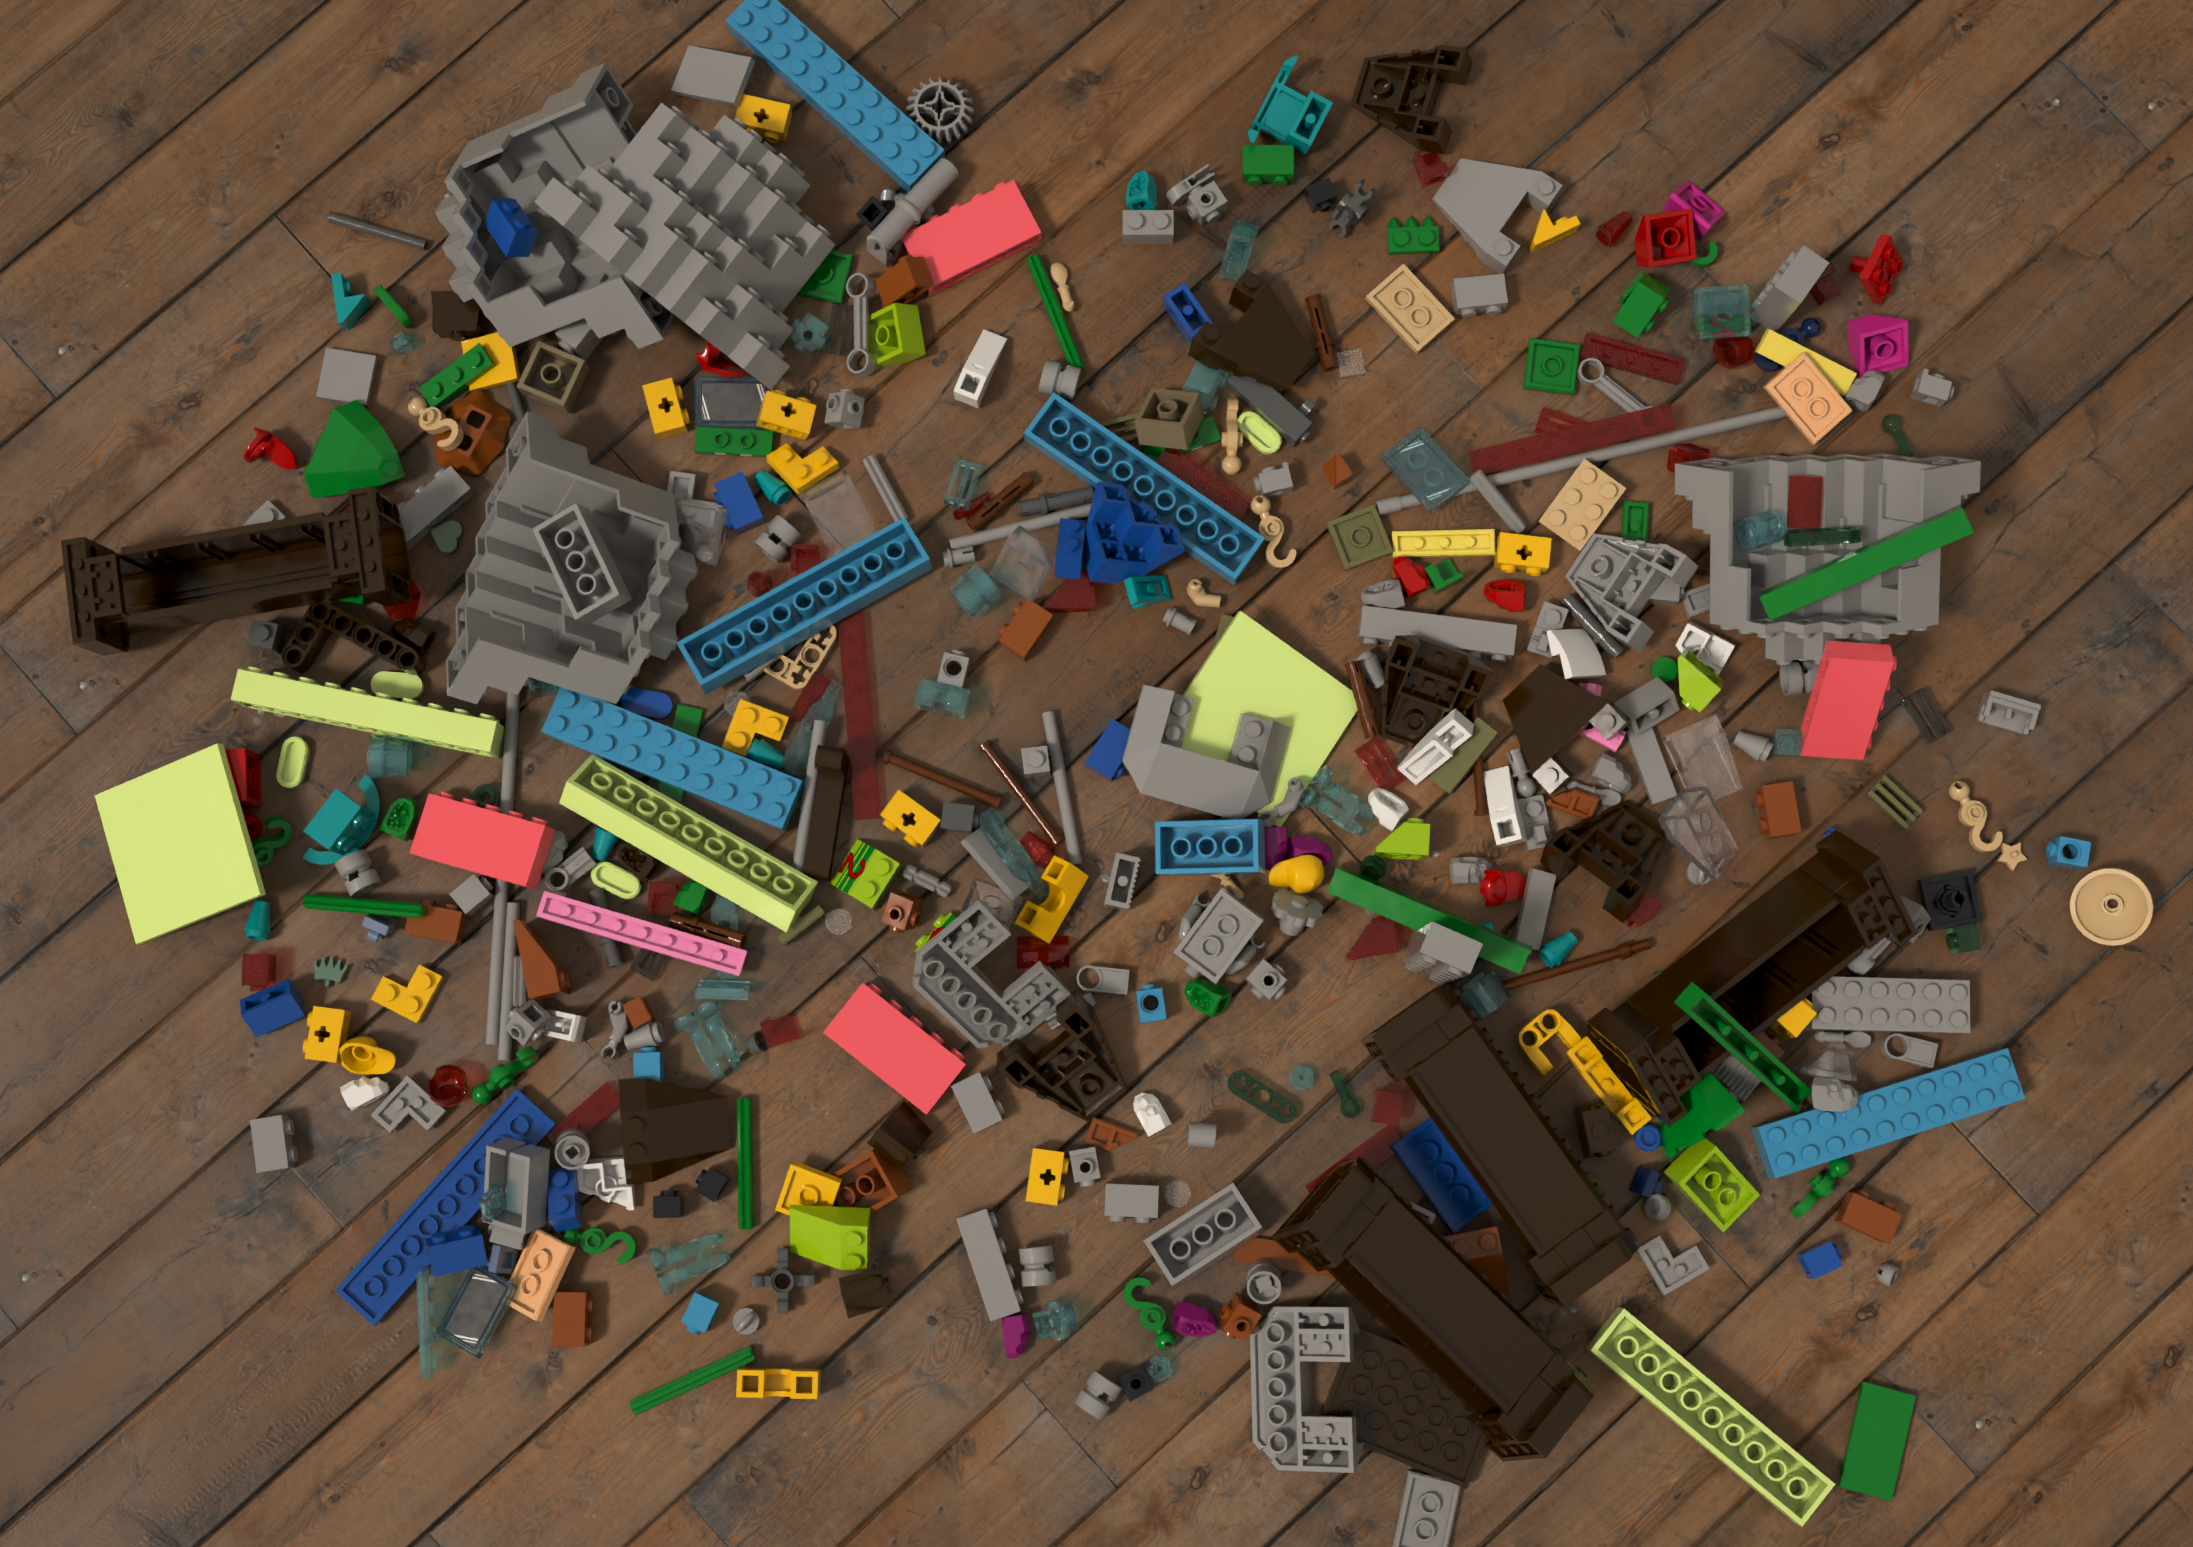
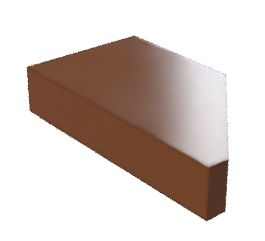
M1573 787L1546 798L1545 805L1583 819L1587 817L1591 819L1600 800V795Z
M1093 1117L1084 1142L1110 1151L1138 1138L1139 1134Z

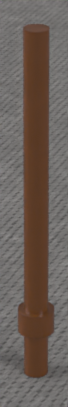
M1648 939L1632 944L1622 943L1616 945L1615 949L1498 982V989L1501 993L1620 958V960L1631 958L1632 954L1651 949Z

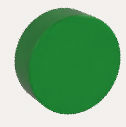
M1668 657L1658 658L1650 667L1652 679L1658 677L1665 684L1671 682L1676 677L1678 671L1676 663Z

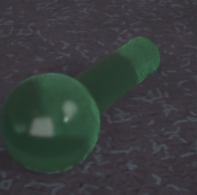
M1896 414L1886 415L1881 422L1883 431L1893 436L1903 456L1911 457L1914 452L1901 431V418Z
M1339 1070L1330 1073V1078L1342 1101L1340 1104L1341 1113L1347 1118L1358 1116L1361 1111L1360 1102L1356 1098L1351 1097Z

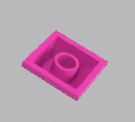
M1870 314L1847 321V343L1859 378L1866 371L1877 370L1883 373L1909 366L1908 321L1906 319Z

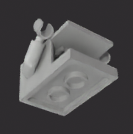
M1223 887L1211 902L1208 900L1206 904H1201L1198 901L1201 893L1196 895L1192 905L1181 919L1178 932L1181 943L1173 952L1188 963L1184 969L1188 974L1197 979L1202 973L1215 984H1217L1224 973L1232 975L1247 967L1256 953L1265 946V941L1260 946L1256 945L1253 941L1256 937L1255 931L1265 918Z

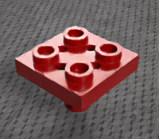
M1880 234L1869 258L1855 255L1850 262L1851 272L1861 273L1859 279L1871 301L1882 305L1886 296L1890 295L1892 284L1896 276L1901 273L1904 261L1891 236Z

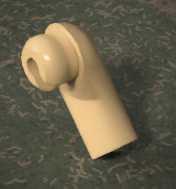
M1192 579L1188 583L1187 594L1197 606L1220 608L1221 595L1207 594L1201 586L1202 582L1198 579Z

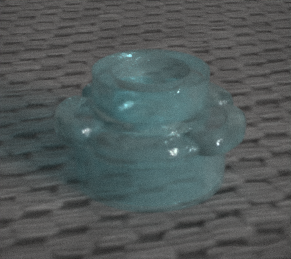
M400 332L393 335L389 345L393 348L395 354H406L414 349L413 341L415 339L411 335L408 336L406 332Z
M1297 1065L1292 1069L1288 1080L1295 1090L1304 1091L1305 1088L1309 1089L1313 1086L1314 1073L1310 1067ZM1303 1075L1304 1080H1300L1299 1076Z
M1157 1355L1150 1359V1364L1147 1365V1374L1154 1381L1163 1382L1171 1377L1173 1368L1169 1358ZM1161 1366L1162 1371H1158L1157 1367Z

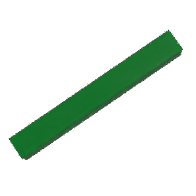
M1958 505L1761 591L1759 598L1771 621L1974 533L1964 509L1961 505Z
M1338 865L1334 870L1335 873L1327 893L1414 930H1419L1433 921L1483 943L1478 957L1518 974H1521L1527 957L1531 954L1533 946L1341 865Z
M1693 982L1674 1001L1677 1006L1795 1112L1799 1113L1801 1111L1798 1105L1807 1095L1812 1097V1090Z

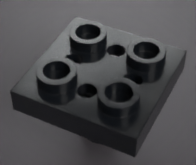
M1971 870L1918 880L1923 907L1931 917L1930 922L1927 924L1929 932L1983 922ZM1944 885H1948V886L1945 887V889H1947V890H1949V891H1946V892L1944 891V889H1943Z

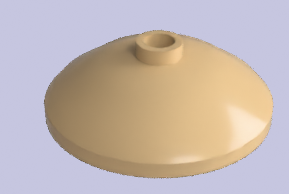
M2101 868L2088 873L2077 883L2070 899V913L2076 927L2090 940L2103 945H2122L2137 939L2147 929L2153 916V899L2146 884L2135 874L2120 868ZM2108 900H2117L2118 906L2111 907L2108 904Z

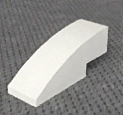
M1455 708L1420 740L1399 764L1397 769L1417 785L1452 757L1453 751L1472 736L1474 724Z

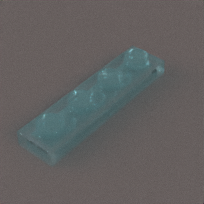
M429 1266L418 1267L416 1271L421 1379L432 1378L433 1370H438V1354H433L432 1343H437V1328L431 1327V1317L436 1316L435 1300H430V1290H435V1277L433 1274H429Z

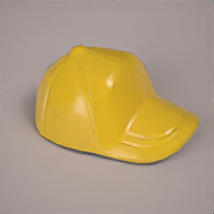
M1303 855L1278 862L1269 872V883L1274 887H1290L1299 894L1309 893L1318 888L1324 879L1325 873L1322 861L1313 855Z
M359 1036L349 1039L339 1048L341 1064L351 1073L362 1075L385 1074L391 1071L396 1063L395 1054L378 1048L377 1042L371 1037Z

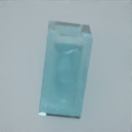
M1235 219L1218 277L1234 282L1240 279L1247 270L1260 226Z

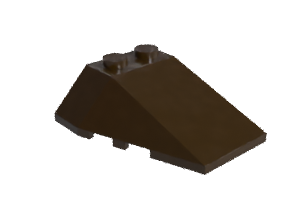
M1420 635L1395 636L1385 660L1381 737L1414 748L1433 727L1455 708L1465 715L1471 705L1484 695L1493 670L1468 652Z
M647 1077L618 1079L626 1184L654 1182L731 1149L727 1095L696 1088H686L678 1086V1084L655 1081Z

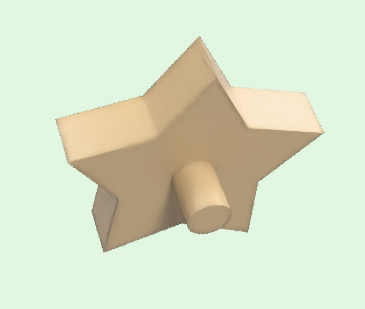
M2021 842L2013 846L2005 843L2000 844L2001 855L1996 861L2006 863L2011 872L2014 871L2018 862L2028 860L2021 853Z

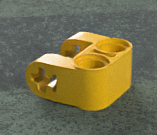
M1545 1010L1538 1013L1515 1034L1517 1047L1541 1076H1545L1553 1069V1066L1538 1048L1555 1033L1569 1049L1581 1040V1037L1572 1026L1555 1010ZM1545 1015H1550L1554 1019V1026L1551 1029L1545 1028L1542 1024V1019ZM1526 1031L1531 1032L1534 1036V1043L1531 1046L1525 1045L1522 1041V1036Z

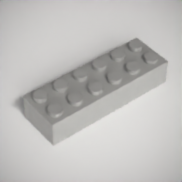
M1432 921L1412 934L1401 963L1406 964V970L1419 975L1423 972L1429 974V980L1435 983H1450L1471 974L1483 943Z
M1832 976L1805 997L1813 1004L1812 1009L1817 1014L1804 1030L1929 1034L1970 1033V980Z

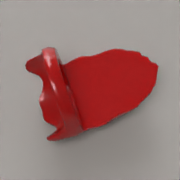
M707 342L703 353L695 355L702 369L707 372L715 373L724 378L748 375V372L738 364L722 359L723 352L710 342Z
M254 427L257 436L244 453V460L246 462L252 463L264 456L284 469L289 470L297 466L294 452L283 440L271 431Z
M1494 868L1484 871L1486 876L1480 882V893L1486 899L1485 906H1499L1508 901L1518 900L1524 895L1527 879L1517 871H1504Z

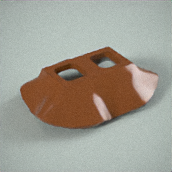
M476 390L456 401L450 409V419L461 425L465 435L473 438L470 448L467 451L458 447L450 451H444L438 447L437 442L449 438L451 430L436 434L435 437L437 463L447 468L451 466L454 470L468 475L481 474L503 450L507 430L511 422L510 414L504 408L490 400L482 391ZM473 411L485 416V421L479 429L467 424V419Z

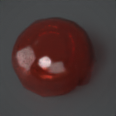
M1732 331L1735 333V336L1718 337L1714 340L1712 353L1722 367L1726 369H1739L1753 359L1755 347L1750 337L1744 338L1739 335V331Z
M452 1064L437 1067L435 1075L431 1080H428L427 1084L430 1100L436 1105L447 1108L462 1102L468 1093L466 1073L459 1066Z

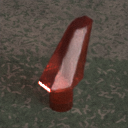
M986 492L961 504L960 508L953 512L954 518L956 520L969 518L982 507L981 504L985 500L988 501L991 495Z

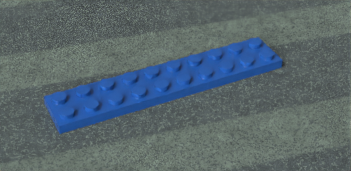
M516 1089L335 1291L368 1322L376 1326L429 1268L430 1262L425 1238H429L437 1232H455L459 1228L466 1226L482 1209L484 1198L496 1193L484 1194L486 1145L508 1137L526 1142V1145L533 1144L538 1146L557 1123L520 1089Z

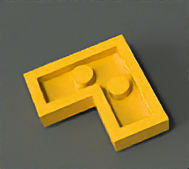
M787 443L766 456L767 463L798 495L839 469V462L823 446L803 459Z
M740 698L722 748L746 756L755 732L780 741L789 716Z
M418 965L407 987L383 976L371 1000L419 1024L444 976L422 965Z

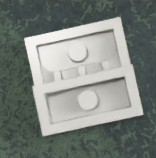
M1584 629L1546 631L1552 657L1560 656L1565 679L1595 678L1606 675L1599 651Z

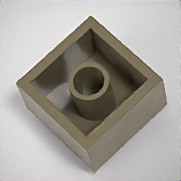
M537 341L516 387L522 395L569 414L590 367L585 360Z
M1151 388L1135 419L1139 445L1188 450L1204 417L1200 393Z

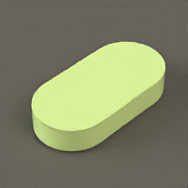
M1252 411L1244 412L1239 416L1237 420L1238 432H1242L1243 438L1259 452L1265 455H1272L1280 449L1281 435L1261 416Z
M381 671L373 676L371 689L375 694L391 695L393 699L402 700V698L415 700L423 694L424 682L417 675Z
M300 737L288 738L283 743L276 778L281 786L288 789L299 787L305 778L310 747Z
M599 862L591 871V878L594 884L623 899H634L642 890V883L639 878L612 863Z

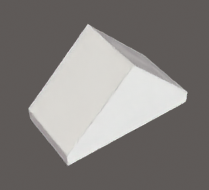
M550 1009L546 1010L551 1017L544 1026L546 1031L543 1035L581 1043L587 1017Z

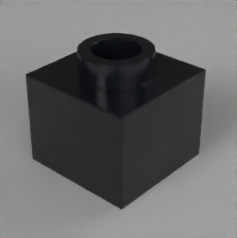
M1330 177L1307 186L1304 194L1312 213L1316 211L1322 213L1334 207L1338 196Z
M872 196L856 215L873 231L890 211L882 202Z
M710 1167L708 1171L703 1169L695 1182L698 1184L695 1191L715 1202L731 1178L714 1167Z
M661 1191V1196H653V1218L683 1217L684 1196H677V1191Z
M1141 1364L1117 1376L1130 1402L1154 1390ZM1133 1379L1141 1381L1139 1388L1131 1387L1130 1383Z

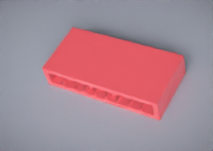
M1012 180L1008 183L1004 181L997 184L994 190L986 194L982 192L975 195L970 202L964 205H954L949 209L948 213L942 216L934 215L930 217L925 224L919 227L912 226L903 236L902 246L907 255L925 258L934 285L927 290L928 295L931 296L1042 241V232L1015 181Z
M1826 641L1797 738L1801 756L1864 759L1866 750L1871 748L1872 731L1877 729L1878 712L1882 711L1884 707V694L1890 689L1891 672H1895L1897 666V658L1893 656L1890 645Z
M441 791L439 796L428 794L409 852L410 854L537 890L555 833V829L547 826L548 821L532 817V821L524 820L525 815L514 811H509L508 815L500 813L501 808L486 804L484 809L477 807L478 802L463 798L462 802L455 801L454 795Z
M862 983L823 1033L923 1113L928 1115L967 1066L962 1062L966 1057L955 1048L951 1051L947 1050L942 1046L945 1041L933 1031L928 1035L921 1029L924 1024L913 1015L909 1019L901 1013L904 1008L893 999L889 1002L885 1001L880 997L883 991L874 984L870 983L867 986Z

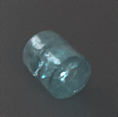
M1774 510L1743 517L1737 521L1735 526L1736 539L1739 545L1746 550H1754L1778 543L1783 540L1786 532L1785 521Z

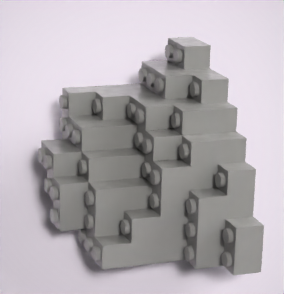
M606 63L581 73L573 87L548 97L540 111L469 141L444 180L447 189L453 195L441 201L435 214L439 222L450 233L442 246L445 255L456 267L449 283L453 291L458 294L463 302L475 299L485 317L491 321L497 329L499 336L505 340L509 347L585 318L588 327L594 331L598 338L625 329L628 338L640 349L663 340L675 316L534 203L553 177L562 184L566 180L573 185L588 164L596 171L601 167L604 171L608 172L636 136V131L627 119L634 105ZM493 199H516L538 231L529 257H506L485 227L484 221Z
M661 103L608 172L604 171L601 167L596 171L588 164L573 185L566 180L562 184L553 177L534 203L587 244L608 263L627 276L637 286L656 299L671 313L685 322L700 336L772 390L790 367V365L782 360L785 355L778 350L794 330L786 323L789 318L782 312L836 244L828 238L830 233L819 224L815 228L813 226L815 221L804 212L799 215L802 210L796 204L811 186L803 179L806 174L795 165L790 167L792 161L782 153L776 156L777 150L766 141L762 144L763 138L753 129L747 132L746 129L748 127L738 118L732 121L726 115H723L709 134L703 129L699 133L697 131L700 128L689 118L684 121L683 118L686 115L673 105L669 109Z
M527 411L506 448V467L485 502L486 520L475 537L476 555L465 572L466 590L455 608L457 642L446 659L447 696L477 704L482 695L485 696L488 693L490 687L518 695L522 687L527 686L530 678L617 704L620 697L627 693L632 678L637 677L644 659H648L652 655L666 660L670 652L675 651L677 648L676 642L679 641V637L676 635L677 621L686 614L688 609V601H686L685 595L686 587L690 581L696 578L698 572L695 555L679 549L681 538H679V522L676 515L677 506L675 505L673 493L591 465L590 459L587 456V447L560 438V434L557 433L556 421ZM575 503L590 510L632 600L589 625L574 619L532 530Z
M1843 453L1831 456L1802 454L1789 457L1767 454L1735 460L1713 457L1675 463V494L1685 496L1686 500H1693L1692 528L1703 530V534H1710V623L1720 625V629L1723 630L1738 629L1741 634L1757 633V637L1766 638L1765 658L1776 660V664L1790 665L1793 660H1813L1814 664L1819 665L1826 641L1881 644V639L1889 638L1890 634L1906 635L1909 630L1925 631L1928 626L1939 624L1941 547L1771 621L1759 596H1761V591L1961 505V499L1968 498L1969 494L1980 492L1981 461L1942 455L1916 458L1887 453L1866 456Z

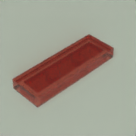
M606 1082L558 1123L546 1136L555 1146L558 1135L566 1129L575 1128L583 1131L586 1135L589 1134L620 1107L619 1095Z

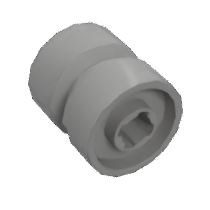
M1047 359L1042 371L1038 391L1052 395L1053 392H1058L1060 397L1073 401L1079 385L1082 368L1071 365L1062 368L1061 363Z
M776 515L768 525L769 531H763L753 543L765 555L779 564L788 554L787 548H793L802 535L786 520ZM775 537L780 541L777 545L773 542Z
M1813 660L1803 661L1801 665L1797 661L1792 662L1790 665H1780L1779 677L1783 694L1785 696L1800 695L1803 690L1807 694L1811 693L1819 665L1814 664Z
M365 849L350 853L334 864L340 877L346 878L344 885L351 898L366 894L382 884L376 869L370 868L372 861Z
M575 1128L562 1131L555 1142V1159L558 1164L569 1170L584 1166L590 1155V1144L587 1135Z
M1053 1245L1019 1248L1020 1264L1025 1267L1021 1271L1022 1287L1056 1283L1055 1268L1050 1264L1054 1261Z
M1258 1259L1247 1270L1248 1295L1252 1300L1260 1304H1269L1275 1301L1282 1289L1280 1269L1272 1260Z
M1094 1369L1086 1381L1087 1389H1081L1074 1403L1092 1416L1103 1421L1110 1410L1109 1402L1115 1401L1123 1388Z

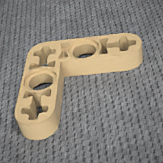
M835 626L827 627L830 629L832 637L830 639L825 638L822 642V646L826 647L825 650H822L816 644H812L814 640L817 643L820 642L822 636L818 632L808 638L795 662L781 654L779 659L784 662L782 671L775 673L771 671L769 666L763 671L795 690L807 689L838 638ZM809 650H817L820 653L817 662L809 663L806 661L805 655ZM800 662H802L806 667L813 670L810 673L806 669L803 674L805 682H799L796 685L794 684L795 679L793 675H799L802 672L803 667L799 666Z

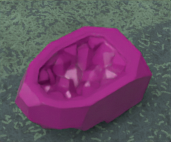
M1286 827L1265 828V869L1270 871L1275 864L1283 861L1284 856L1289 852L1288 828Z
M1307 836L1289 838L1288 859L1303 855H1313L1322 861L1323 866L1332 860V850L1320 840L1309 839Z
M1177 1301L1175 1305L1173 1327L1176 1332L1184 1336L1193 1337L1209 1336L1216 1332L1218 1321L1205 1308L1197 1306L1194 1302Z
M1028 1313L1002 1317L1006 1356L1010 1359L1018 1358L1019 1355L1024 1353L1026 1342L1031 1338Z

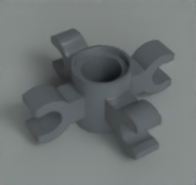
M1364 179L1355 185L1354 195L1348 192L1341 199L1332 214L1334 220L1329 224L1328 229L1332 230L1336 225H1339L1342 228V232L1339 235L1340 238L1348 234L1350 223L1356 226L1362 220L1372 204L1370 198L1375 194L1376 189L1373 187L1368 193H1365L1362 189L1365 183Z
M789 1248L777 1249V1271L772 1275L750 1276V1287H771L777 1292V1314L790 1313L789 1291L795 1286L816 1285V1274L795 1275L789 1269ZM780 1273L787 1274L790 1278V1285L787 1288H781L777 1284V1276Z

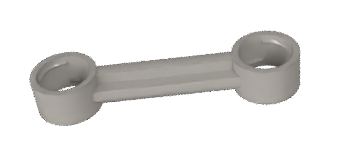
M855 273L849 277L846 283L847 293L854 298V350L847 357V367L852 373L860 376H869L874 372L877 363L875 355L869 352V300L875 294L876 284L871 277L862 273ZM865 279V289L860 295H857V285L861 280ZM865 354L866 364L863 369L858 370L857 361L860 356Z
M1587 358L1581 362L1577 369V380L1580 384L1587 387L1595 386L1636 419V427L1641 433L1651 435L1660 429L1664 422V416L1660 409L1654 406L1645 407L1604 374V366L1598 359ZM1585 365L1595 366L1599 372L1598 378L1595 380L1586 379L1582 375V367ZM1649 412L1654 414L1658 419V425L1655 428L1645 427L1641 421L1643 413Z

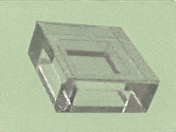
M1361 349L1336 352V360L1339 365V380L1365 376Z

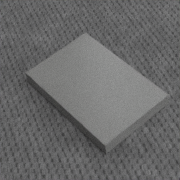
M688 45L671 91L679 96L738 107L755 60L748 56Z
M1408 1470L1392 1547H1448L1461 1487L1436 1476Z

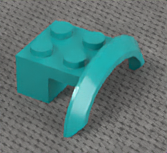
M1296 55L1287 59L1280 69L1248 131L1250 144L1253 145L1261 131L1285 145H1294V149L1306 155L1333 102L1313 91H1310L1308 97L1284 85L1299 56Z
M366 774L358 783V786L361 787L365 794L367 807L360 805L344 792L335 789L303 831L330 851L320 852L309 848L302 857L303 859L319 865L335 864L344 856L358 851L368 841L380 815V797L374 782Z

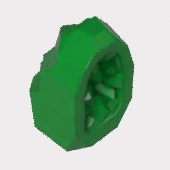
M405 797L397 799L392 803L380 830L407 842L417 821L418 805L416 800Z
M691 879L689 882L684 883L681 890L678 891L673 905L700 915L710 889Z
M1199 978L1189 980L1184 991L1190 1005L1213 1018L1225 1011L1232 997L1226 988L1220 987L1210 980L1205 981Z

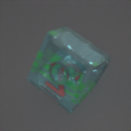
M1749 284L1698 287L1691 291L1692 314L1698 339L1751 336Z

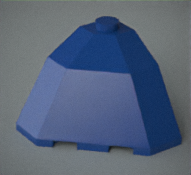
M1097 482L1085 529V565L1090 582L1114 584L1130 577L1144 576L1175 558L1185 550L1179 529L1172 523L1166 525L1156 517L1158 512L1145 502L1141 501L1138 503L1129 496V490L1122 484Z

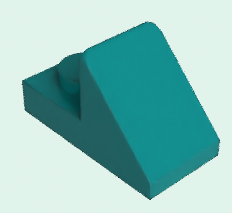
M342 273L331 274L338 324L344 330H350L369 306L371 300L366 294L353 296L352 283Z
M1165 575L1137 576L1124 580L1127 595L1133 609H1140L1172 600Z

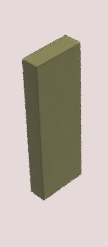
M1479 717L1473 722L1472 736L1453 751V756L1439 766L1429 777L1450 795L1499 735L1496 730Z

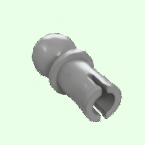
M1522 748L1506 752L1513 771L1511 776L1512 778L1518 777L1519 780L1517 781L1516 791L1522 797L1532 796L1536 791V783L1532 778L1528 777V773H1531L1526 763Z

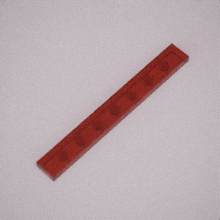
M1668 403L1468 453L1473 473L1477 470H1482L1486 475L1672 430L1676 426L1671 405Z
M863 613L851 614L838 621L855 821L881 818Z

